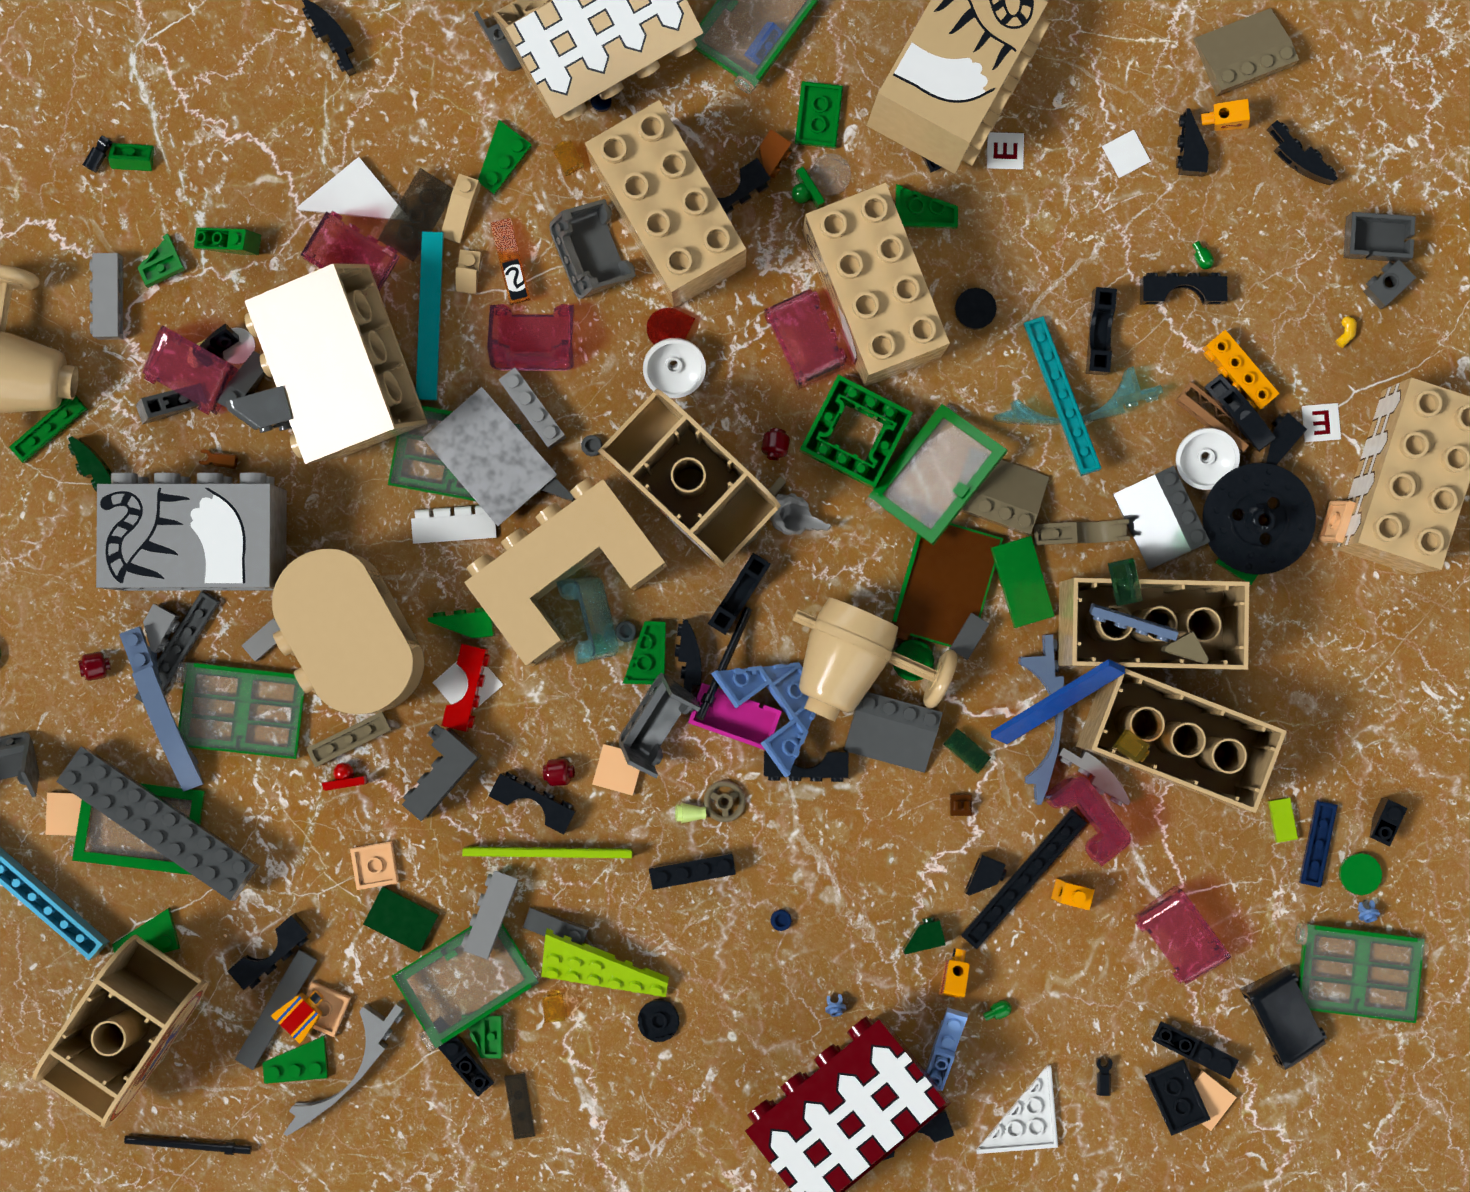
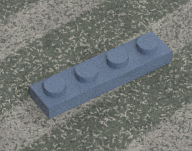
M1092 603L1089 610L1094 620L1104 623L1106 620L1115 622V626L1127 629V626L1136 628L1135 632L1148 636V633L1157 635V639L1169 642L1170 639L1176 641L1179 633L1175 628Z

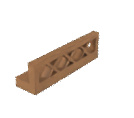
M1189 382L1174 402L1206 428H1217L1229 434L1236 442L1239 454L1244 452L1249 446L1248 443L1250 441L1247 438L1243 441L1235 435V430L1239 429L1237 427L1234 428L1232 419L1214 399L1194 383ZM1190 388L1197 393L1198 402L1193 401L1186 395ZM1210 403L1214 407V415L1204 410L1202 404ZM1226 416L1230 419L1231 428H1227L1219 422L1218 417Z

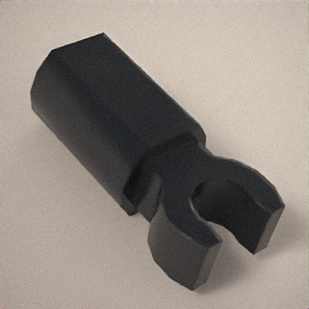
M102 135L97 142V146L91 149L82 165L96 173L107 156L105 154L113 142Z
M1096 1058V1066L1099 1069L1097 1073L1096 1095L1111 1096V1073H1109L1113 1066L1111 1058L1107 1059L1108 1063L1106 1066H1101V1059Z

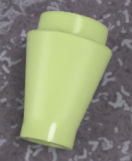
M686 803L675 806L676 822L681 821L682 824L706 819V807Z

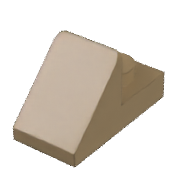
M460 249L458 267H456V292L477 294L481 252Z

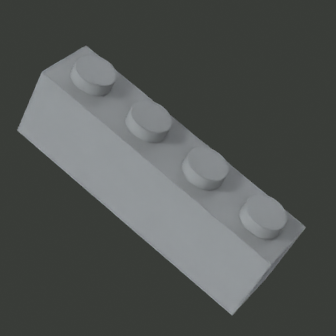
M92 253V259L89 262L90 271L92 272V280L89 283L92 301H90L89 307L91 314H93V322H90V333L98 340H123V256L118 253Z
M513 368L498 379L549 449H552L567 438L516 368Z
M495 870L493 875H488L485 886L488 888L485 894L481 893L477 906H480L477 914H473L469 924L472 926L470 934H465L461 944L464 946L463 951L486 960L489 959L517 887L518 879Z

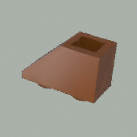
M771 129L759 146L761 164L769 177L775 179L781 170L779 167L783 160L787 161L792 154V143Z

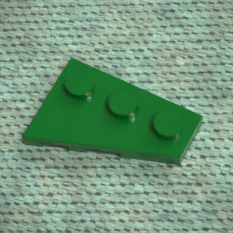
M498 120L478 178L481 186L493 195H496L532 148L531 143L500 120Z
M896 184L895 206L904 227L958 228V206L937 198L925 196L920 192L912 191Z
M644 622L622 684L652 685L660 673L665 674L666 622Z
M166 909L112 944L115 953L130 937L138 935L163 953L180 949L171 909Z
M325 1035L262 1063L264 1084L328 1078Z

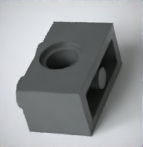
M1400 260L1394 263L1389 261L1381 269L1383 273L1379 277L1375 275L1366 283L1368 287L1363 292L1379 309L1386 307L1416 279ZM1385 278H1388V279L1391 280V282H1392V287H1391V288H1388V287L1384 284Z

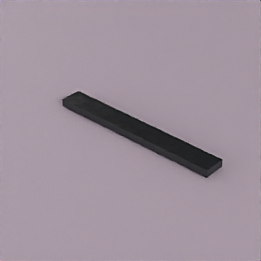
M1070 809L960 935L974 948L978 949L1084 828L1087 822L1073 809Z

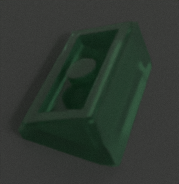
M1134 558L1108 563L1117 606L1143 601Z

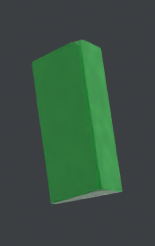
M112 143L108 156L110 167L121 170L152 171L154 146Z

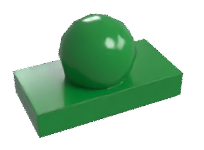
M805 168L797 169L795 176L800 183L795 185L791 191L793 200L799 204H804L811 199L817 209L823 207L825 199Z

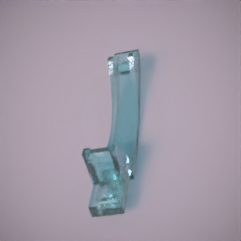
M1134 366L1127 368L1114 395L1098 410L1082 416L1084 423L1122 415L1125 413L1124 405L1127 409L1137 406L1138 401L1146 400V403L1158 400V396L1163 393L1162 387L1158 385L1140 390ZM1019 399L1010 403L1012 410L992 417L995 422L1008 424L1061 425L1059 418L1035 412L1024 405Z

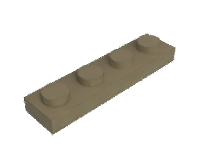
M382 711L306 749L314 766L318 767L392 729Z

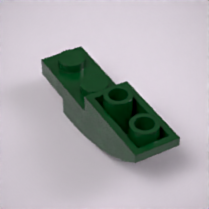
M73 436L69 437L70 444H68V448L77 459L76 468L78 473L86 478L93 477L91 483L96 492L97 484H111L112 472L104 460L80 439Z

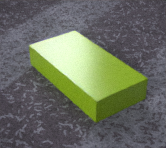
M1290 797L1268 801L1275 842L1280 843L1298 839Z

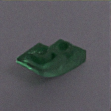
M957 728L943 744L977 774L991 758Z

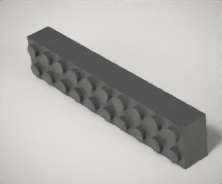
M81 746L56 781L230 901L237 899L259 867V864L89 748Z

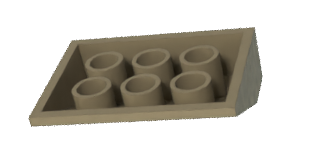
M1271 8L1193 39L1216 97L1293 67L1299 61L1290 37Z
M970 449L959 481L966 485L989 455ZM1001 460L960 512L1029 536L1037 519L1049 477ZM954 493V495H953V498H952L951 503H952V502L954 501V499L957 497V495H956L955 493Z

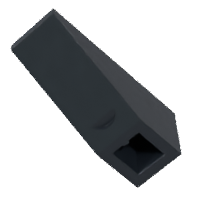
M1186 108L1179 117V127H1182V131L1177 140L1180 156L1176 158V168L1179 169L1178 175L1203 177L1208 170L1209 151L1190 108Z

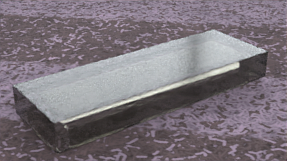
M526 1072L505 1075L504 1080L514 1140L534 1137L536 1133Z

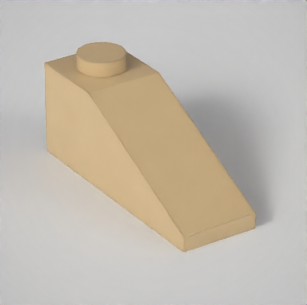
M462 174L458 175L441 231L444 233L445 239L461 243L481 188L479 180Z

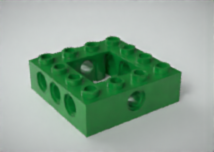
M838 374L799 452L874 489L913 412ZM846 406L883 424L865 461L858 458L857 454L852 455L840 449L837 444L832 445L828 443Z

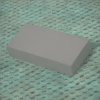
M275 618L270 620L241 645L255 662L276 645L273 633L279 631L280 628Z

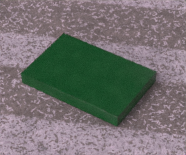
M382 886L363 925L420 953L439 914Z

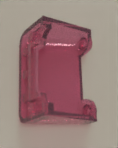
M504 304L490 305L487 348L491 367L496 370H512L516 368L517 370L564 371L572 369L574 366V305L561 304L554 308L553 315H512L511 309Z
M162 325L156 335L142 373L145 374L144 379L155 385L157 381L199 405L197 409L209 415L212 412L217 415L222 407L218 400L227 384L239 369Z
M1177 886L1170 888L1134 915L1137 919L1135 924L1140 931H1146L1152 937L1173 966L1175 972L1172 974L1179 984L1183 982L1187 985L1231 958L1229 952L1191 900Z

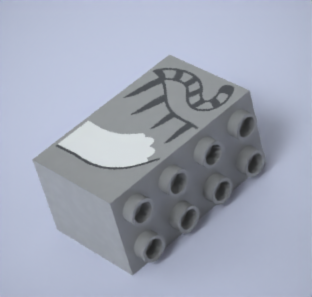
M111 473V484H97L96 588L118 591H274L280 574L286 568L287 490L275 486V477L266 476L265 473H240V484H233V477L223 476L222 473H197V484H191L190 477H182L179 473H154V484H149L148 477H139L136 473Z

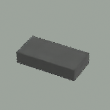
M970 613L949 650H954L959 656L968 660L989 623Z

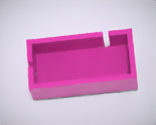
M704 683L701 684L696 698L697 702H700V706L702 704L701 699L704 693H707L710 686ZM719 688L714 696L716 699L713 706L709 707L704 720L696 718L698 711H692L688 723L763 750L765 749L761 742L775 732L782 712L767 705H763V708H760V703L750 699L735 708L724 691Z

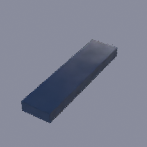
M1315 800L1299 879L1301 884L1320 888L1322 886L1338 805Z

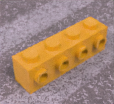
M1226 330L1222 331L1202 348L1205 351L1203 354L1206 359L1216 364L1218 373L1222 374L1224 378L1227 377L1232 383L1231 385L1238 389L1256 412L1280 394Z

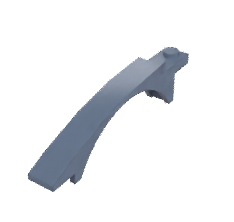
M140 626L120 633V638L133 670L132 676L159 742L183 792L203 785L204 782L197 766L199 764L197 758L183 739L168 706L159 676L157 653L151 651Z
M1042 635L1043 656L1018 657V664L1032 672L1044 685L1048 694L1051 695L1064 687V676L1055 677V672L1059 670L1058 660H1054V651H1057V639H1053V635ZM1064 710L1055 715L1054 736L1046 756L1031 773L1025 776V783L1034 785V802L1036 805H1042L1050 783L1059 749Z

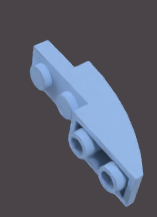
M948 1007L943 1020H941L926 1068V1072L942 1091L968 1018V1013Z

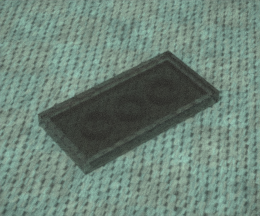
M419 168L377 240L414 262L421 250L422 231L432 232L450 202L453 188L422 168Z

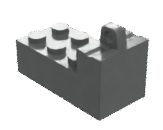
M438 724L431 728L428 735L434 741L432 746L443 756H439L432 763L433 769L430 773L425 772L418 779L417 783L419 785L417 788H411L403 797L405 801L402 805L420 821L430 816L482 756L451 728L444 729Z

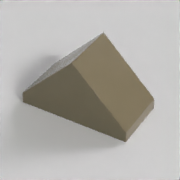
M1194 631L1177 638L1176 641L1173 640L1161 648V651L1200 663H1208V657Z

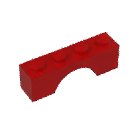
M461 644L456 664L466 673L468 689L460 701L446 705L441 726L469 732V728H473L475 723V716H472L474 707L478 708L480 696L478 695L479 687H483L485 682L483 670L484 667H488L490 661L488 650Z

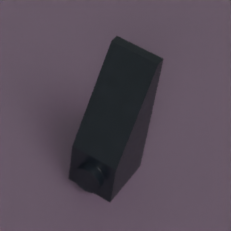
M1289 413L1283 416L1279 414L1271 423L1273 425L1271 432L1276 439L1266 446L1262 463L1277 465L1307 430Z

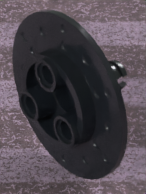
M1252 463L1229 471L1215 483L1204 504L1202 524L1210 540L1208 545L1222 562L1240 572L1263 575L1283 570L1303 555L1314 535L1316 511L1310 492L1296 475L1277 465ZM1271 497L1276 498L1278 502L1274 509L1269 508L1267 504ZM1237 508L1242 511V518L1240 520H1234L1232 517L1233 511ZM1261 514H1264L1263 517L1267 518L1266 523L1263 525L1259 523V516ZM1267 533L1270 540L1267 544L1263 545L1259 538L1261 534Z

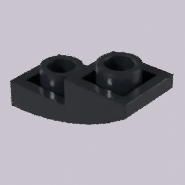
M225 323L208 336L194 351L193 355L208 368L224 357L223 351L239 342V336Z

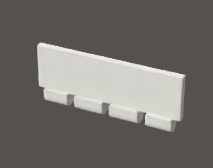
M480 505L475 506V514H472L471 506L454 507L455 516H451V508L433 509L434 517H431L430 509L415 510V518L411 519L413 544L497 538L496 524Z

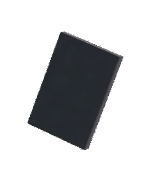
M1184 1059L1145 1075L1171 1136L1211 1120Z

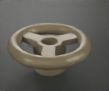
M722 780L715 782L707 789L704 795L706 812L716 821L731 822L737 819L744 811L746 803L744 792L732 781ZM720 787H730L735 790L730 794L723 793L718 795L714 793ZM739 797L737 810L729 815L728 810L733 805V799ZM710 798L716 801L717 807L722 810V816L712 810ZM722 798H727L729 803L722 805L720 801Z

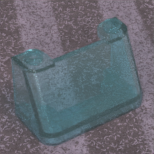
M586 576L558 581L557 586L561 597L566 600L579 601L588 640L582 641L575 646L574 655L577 665L615 656L619 645L602 580L597 576Z

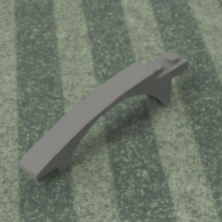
M400 1001L396 1003L387 1017H384L368 1004L362 1007L359 1012L365 1028V1052L361 1066L354 1079L343 1090L329 1098L315 1102H296L289 1110V1112L295 1115V1118L283 1134L288 1136L309 1123L336 1103L365 1075L388 1046L382 1039L385 1041L393 1032L390 1029L393 1023L396 1022L398 1024L405 1015L403 1012L404 1004Z

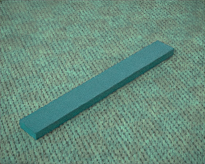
M422 231L416 393L419 400L438 399L443 232Z
M1044 316L1024 322L1025 331L1080 476L1101 470L1100 462Z

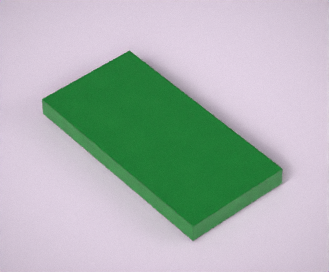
M1028 536L991 547L1013 627L1018 628L1054 617L1032 537Z

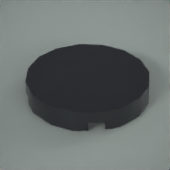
M976 287L962 292L956 300L954 309L956 318L964 327L978 330L985 328L992 322L996 315L997 307L995 299L988 291Z
M656 999L646 1003L638 1015L639 1030L644 1037L653 1042H664L671 1039L679 1027V1014L676 1007L663 999Z

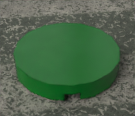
M913 639L904 641L894 651L933 668V653L929 646L922 641ZM893 665L898 676L905 680L918 681L923 679Z
M1355 853L1343 860L1339 867L1338 875L1342 886L1352 894L1362 896L1371 894L1381 883V866L1375 858L1368 854Z

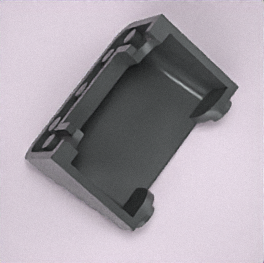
M605 199L563 210L549 225L552 239L578 299L592 296L636 277L634 265L628 260L621 261L607 226L612 216V210L607 205Z

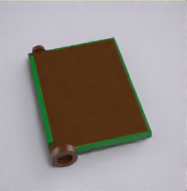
M928 512L927 516L922 515L920 522L931 530L940 515ZM952 523L934 545L917 534L891 621L892 624L898 627L896 639L908 641L909 636L951 647L970 613L981 618L995 569V562L990 548L1001 545L1003 538Z

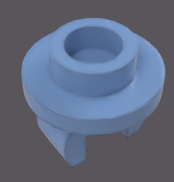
M1373 900L1369 902L1370 909H1365L1362 902H1359V920L1365 923L1377 920L1380 912L1378 909H1375Z
M838 994V1002L836 1003L831 1002L830 996H827L828 1006L825 1008L826 1013L832 1017L841 1016L846 1011L842 995Z

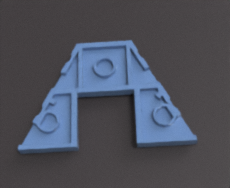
M797 662L786 665L776 664L773 666H755L744 669L715 670L712 672V676L735 708L763 688H768L790 721L762 741L761 745L785 778L791 774L790 771L794 761L800 753V747L809 732V726L816 715L804 709L808 696L801 693L799 689L803 668L801 664Z

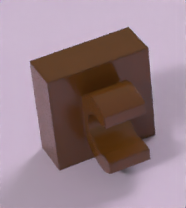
M950 794V816H972V795Z

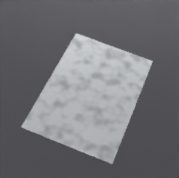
M482 387L423 437V440L497 526L557 475Z

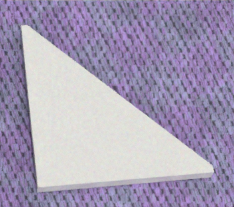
M359 157L297 207L299 211L402 220L406 222L410 220Z
M1047 1065L978 1146L976 1149L977 1154L1058 1147L1051 1065Z

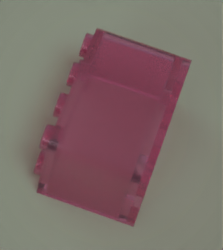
M326 211L300 257L319 269L331 264H369L377 288L380 291L400 258L397 255L398 251L389 245H386V247L378 245L379 240L369 234L367 237L359 233L361 229L351 223L348 226L341 221L343 217L334 211L328 213Z
M807 289L764 309V317L767 323L771 324V330L774 332L791 373H793L798 390L844 369L847 360L843 348L839 349L835 342L838 341L834 329H829L827 324L829 318L826 311H821L819 307L821 301L816 290L812 292L811 289Z
M1075 774L1069 775L1046 792L1044 799L1051 807L1061 808L1067 806L1071 809L1076 805L1095 829L1097 834L1090 838L1085 845V851L1094 863L1102 867L1130 844L1131 835L1088 779Z

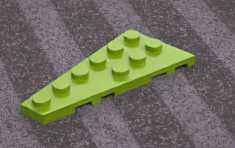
M547 928L541 977L666 997L668 976L648 968L639 969L632 966L633 962L628 960L624 962L615 959L613 954L586 943L577 944L571 941V937L564 935L562 938L553 934L554 931Z

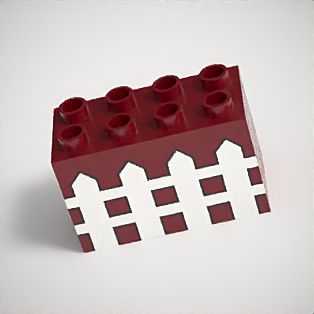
M864 1017L848 1030L847 1034L853 1040L843 1050L839 1045H830L814 1059L820 1068L810 1077L806 1072L803 1074L798 1072L780 1087L786 1095L783 1100L776 1104L773 1099L771 1101L766 1099L747 1115L753 1124L745 1132L792 1192L847 1191L951 1104L950 1100L887 1022L880 1019L874 1022L871 1018Z

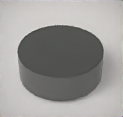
M594 435L586 436L581 443L582 451L590 457L597 456L599 454L598 450L602 447L601 440Z
M629 621L620 622L615 629L617 638L623 642L632 641L637 632L635 625Z

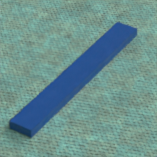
M1110 659L1106 660L992 730L991 738L1009 744L1125 674V666Z

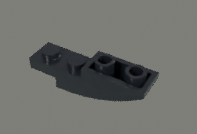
M302 0L305 5L302 10L307 20L311 19L314 24L311 29L316 39L320 37L323 43H328L333 54L337 52L340 58L337 60V64L342 72L346 71L348 76L356 74L348 54L355 50L344 31L321 7L309 0Z
M1277 120L1267 129L1269 134L1279 144L1274 152L1292 169L1311 180L1326 185H1331L1338 179L1333 167L1326 165L1322 160L1321 153L1312 147L1304 152L1300 141L1296 138L1293 139L1289 134L1288 127L1284 123H1280Z
M1222 374L1204 386L1206 392L1232 419V423L1259 452L1276 439L1255 409Z
M683 619V624H678L677 636H681L680 645L676 644L675 657H678L679 662H686V666H682L680 679H684L683 688L692 694L693 684L701 685V657L693 629L688 620Z
M441 1016L433 1022L439 1034L450 1027ZM459 1034L438 1047L451 1062L454 1070L478 1097L494 1084L485 1067Z
M1162 1021L1152 1038V1041L1228 1079L1231 1078L1239 1062V1059Z

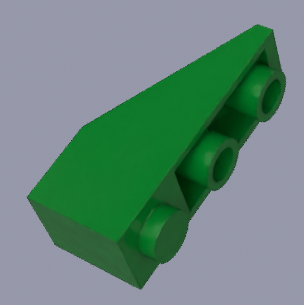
M196 228L194 248L240 255H259L262 235L247 229Z
M475 608L474 613H466V610H456L454 615L446 616L445 612L433 613V617H428V622L470 638L495 636L494 622L483 608Z

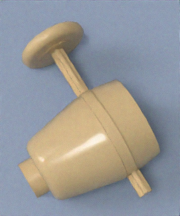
M0 265V413L54 410L59 407L63 398L74 399L78 387V367L67 365L64 353L59 350L5 332L12 289L32 290L39 286L37 275L24 269Z
M829 597L817 617L799 609L796 610L792 621L812 629L809 635L799 684L801 693L808 696L804 709L834 722L839 711L850 713L855 710L887 663L928 680L923 702L930 709L940 703L955 673L958 655L954 650L950 649L944 652L934 669L892 651L898 632L896 625L837 599Z

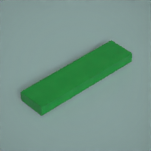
M76 395L73 400H63L58 408L50 411L10 445L9 448L22 463L27 462L88 410L87 407Z

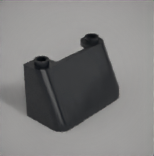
M1286 967L1240 988L1243 997L1247 998L1250 1003L1249 1006L1254 1011L1271 1045L1272 1052L1275 1053L1272 1056L1276 1064L1283 1070L1293 1067L1324 1046L1327 1039L1322 1027H1318L1297 985L1299 979L1294 970L1290 971Z

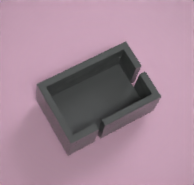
M1362 212L1350 213L1346 216L1343 258L1364 259L1366 257V260L1391 262L1400 260L1401 262H1408L1413 258L1414 239L1409 238L1415 235L1416 216Z

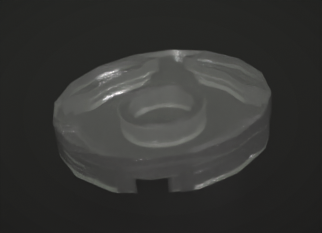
M824 154L818 157L812 164L810 177L821 194L834 196L842 193L848 187L851 179V169L847 161L840 155Z

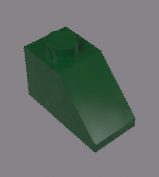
M934 916L922 918V922L916 925L902 948L904 955L946 945L939 918L935 919Z

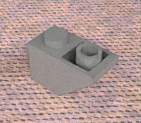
M159 604L152 605L143 621L151 651L154 653H160L161 650H165L170 641L168 638L171 632L174 633L180 624L178 621L179 615Z

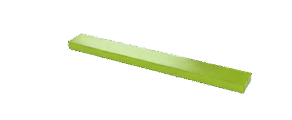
M466 846L462 850V856L632 858L633 849Z

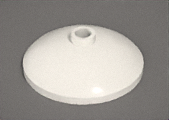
M668 338L651 347L644 358L643 375L647 385L653 391L656 389L661 390L669 398H681L691 394L701 385L705 377L706 363L702 352L695 344L685 339ZM673 360L677 361L675 365H671L670 362Z
M1201 428L1193 431L1182 440L1176 453V467L1182 479L1190 486L1202 490H1211L1222 476L1237 468L1240 462V454L1236 442L1229 434L1217 428ZM1204 452L1209 453L1207 458H1202Z

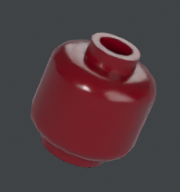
M771 428L770 431L763 435L762 453L767 455L769 460L778 461L779 458H783L788 454L790 437L783 429Z
M102 652L84 654L81 660L78 661L81 677H85L87 681L103 679L107 676V670H111L109 657L104 658Z
M566 758L550 759L543 766L544 781H547L550 786L568 785L571 778L575 777L574 765H570L569 760Z

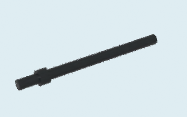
M745 607L718 666V671L727 669L751 616L752 609ZM714 677L707 693H704L701 699V709L696 715V718L699 720H704L709 707L713 706L716 699L714 696L719 684Z
M126 1135L124 1139V1144L224 1152L225 1155H234V1153L251 1155L252 1146L236 1145L235 1142L223 1144Z

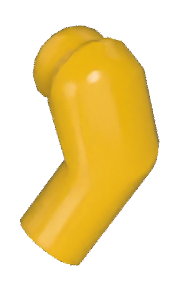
M1350 316L1342 319V326L1345 327L1344 333L1335 341L1341 348L1356 336L1357 322Z

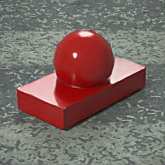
M346 762L337 764L333 770L336 780L323 782L322 787L324 791L365 785L368 783L367 775L353 777V767Z

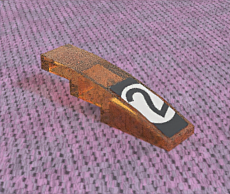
M511 218L490 223L510 305L531 300Z

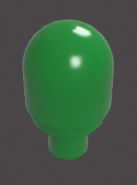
M1200 241L1192 244L1196 251L1194 256L1199 267L1202 269L1211 268L1214 265V257L1207 247L1203 248Z
M1000 1000L992 1004L990 1010L983 1013L985 1021L992 1018L1000 1020L1010 1015L1012 1006L1008 1001Z

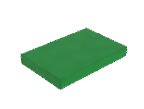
M802 81L795 135L796 145L836 149L843 86Z

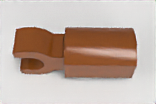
M201 450V453L208 455L206 461H199L201 465L208 466L213 463L217 467L236 469L237 455L220 452L213 454L209 450Z

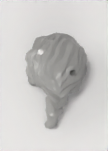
M794 493L789 495L778 494L775 497L781 507L771 516L770 521L775 529L784 534L801 535L806 529L828 531L831 528L830 524H825L822 520L812 517L808 507L809 504L803 497H797Z

